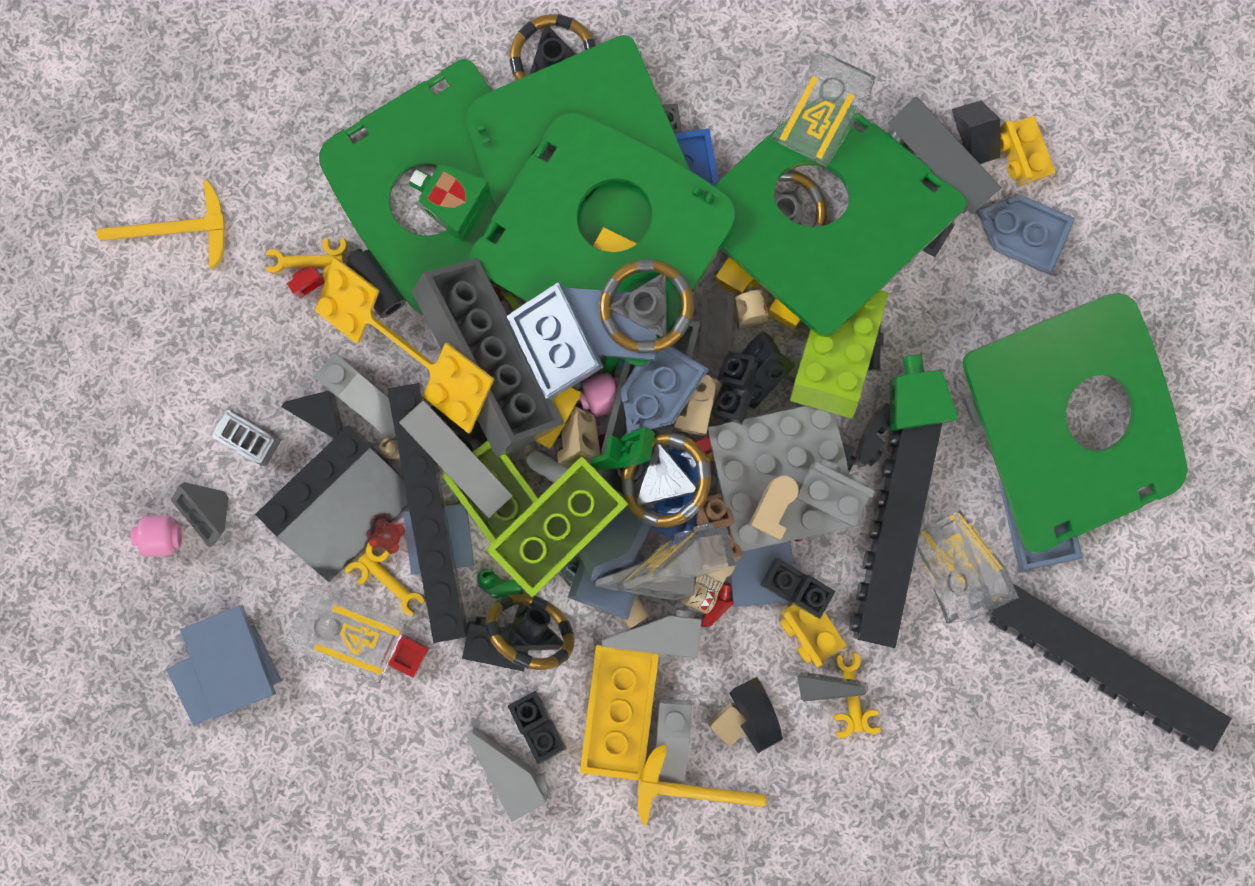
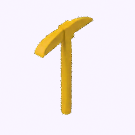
M203 179L207 215H204V218L99 228L96 235L100 241L206 231L209 232V268L213 270L221 263L224 255L225 217L215 190L207 180Z
M666 744L655 748L650 754L637 787L638 812L643 825L646 827L652 799L657 797V794L764 807L766 804V796L764 794L660 782L658 777L667 753Z

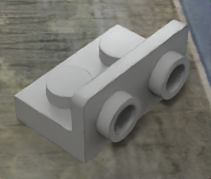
M822 460L821 464L818 462L812 463L799 488L796 499L855 527L869 498H873L875 494L874 490L868 488L870 482L853 474L851 478H848L839 473L840 467L826 460Z

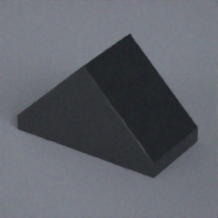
M982 100L952 109L963 146L980 164L999 159L1000 118Z
M330 391L285 401L281 406L332 438H335L343 430L336 397Z

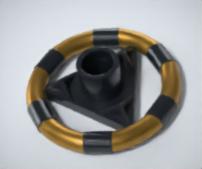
M561 14L539 16L527 22L518 31L512 42L509 60L512 74L515 80L526 76L521 60L522 47L525 41L541 28H543L530 74L576 55L549 26L573 31L583 41L585 50L596 46L595 40L584 25L571 17Z
M529 594L505 595L495 601L487 613L486 630L490 641L505 658L514 664L534 670L553 669L566 662L573 652L575 634L566 616L547 600L537 596L532 598ZM518 605L507 641H505L498 624V617L503 611ZM551 618L558 625L563 641L548 627ZM530 650H559L547 658H536L521 652Z

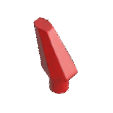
M723 583L714 607L709 613H704L701 619V627H711L734 604L732 598H729L732 584Z

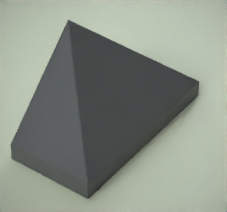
M186 482L179 485L171 501L209 548L218 541L225 531L229 499L224 491Z

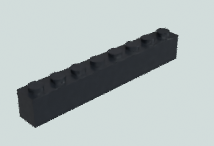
M420 383L387 388L433 643L464 638L468 634V629H466V617L438 464L399 423L423 400L426 402V399L423 398L424 386Z
M942 423L890 432L888 446L892 447L890 459H885L882 468V477H886L884 490L879 489L875 502V507L880 508L877 520H872L869 530V538L873 539L871 551L867 550L863 558L862 568L866 569L864 582H859L856 591V600H860L858 613L853 612L849 625V630L853 631L852 637L857 640L896 648Z
M1001 581L983 611L985 615L991 618L988 623L1005 633L1007 629L1018 634L1015 640L1030 649H1033L1036 645L1045 651L1043 654L1045 659L1058 666H1061L1062 662L1072 668L1071 675L1085 683H1088L1091 679L1099 684L1097 690L1113 700L1117 696L1127 702L1124 706L1126 709L1140 717L1147 714L1154 718L1152 725L1168 734L1172 730L1181 735L1179 741L1195 751H1198L1201 747L1213 752L1232 719L1012 582Z

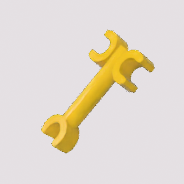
M324 238L323 249L328 255L284 256L278 250H267L266 255L268 257H277L278 264L273 267H266V271L271 274H279L285 268L325 267L323 271V279L325 281L334 257H337L344 263V254L347 252L348 243L345 238H340V247L337 250H331L330 240Z
M377 539L371 540L367 544L366 553L360 557L359 562L350 563L346 567L345 573L350 574L355 568H360L362 570V577L357 581L358 585L366 583L370 573H372L402 601L401 608L406 615L413 616L415 612L410 609L409 601L415 598L421 604H424L426 601L425 597L418 592L411 593L378 563L387 560L391 552L386 550L381 556L375 555L373 550L379 541Z
M852 652L853 662L849 666H845L842 655L837 654L835 658L836 665L843 671L844 678L857 680L856 670L861 663L859 654ZM859 696L847 697L849 716L845 713L833 715L835 721H846V728L835 732V736L838 738H847L852 732H862L864 730L870 734L881 732L879 726L869 727L867 724L870 716L879 715L878 711L871 708L861 713Z

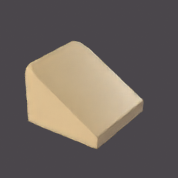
M730 702L708 723V726L731 747L744 734L741 725L746 720L741 712Z

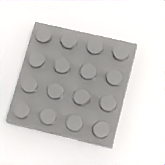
M803 406L744 419L742 425L730 422L707 428L724 504L731 510L735 522L729 525L734 542L740 546L741 551L852 527L798 499L787 505L779 522V525L787 528L781 540L749 526L768 484L776 477H791L796 481L799 490L811 464L815 462L821 464L822 460H826L840 467L839 473L850 478L836 414ZM859 518V520H858L856 526H860V525H861L860 518Z

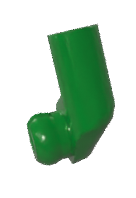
M482 569L477 575L479 587L494 599L502 598L505 595L523 594L522 587L514 579L503 581L491 569Z

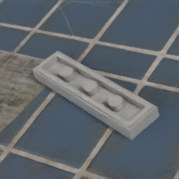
M424 400L399 422L488 518L512 497V494Z

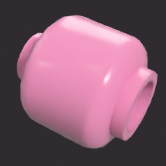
M605 372L583 380L582 394L579 398L582 410L589 409L590 413L596 418L610 414L620 381L619 377H613L610 373Z
M172 516L142 517L138 527L132 528V546H138L140 554L144 557L171 556L176 548H180L182 544L181 524L176 523Z

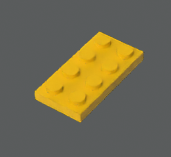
M596 644L580 773L638 781L640 776L643 775L659 654L602 647V644Z

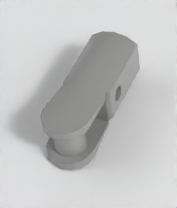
M533 451L527 457V464L532 470L547 477V479L554 483L569 469L558 464V460L546 452Z

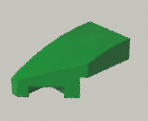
M643 427L624 435L621 439L611 434L606 440L608 442L606 451L602 456H594L590 465L597 470L624 468L650 461L655 432L647 427Z

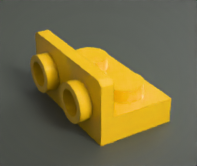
M1035 116L1014 123L1012 120L1004 122L1000 127V150L1006 153L1009 161L1007 163L1008 174L1012 180L1016 179L1018 187L1056 173Z
M793 604L779 612L783 617V620L779 622L789 638L795 636L801 646L797 648V651L806 665L812 662L815 667L819 668L823 665L822 662L847 646L825 611L821 619L814 617Z

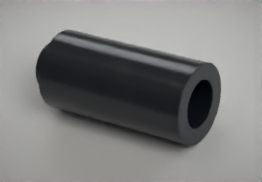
M357 249L347 256L346 260L348 262L346 265L380 290L373 307L380 318L390 316L406 303L405 298L370 250L363 251L362 249Z

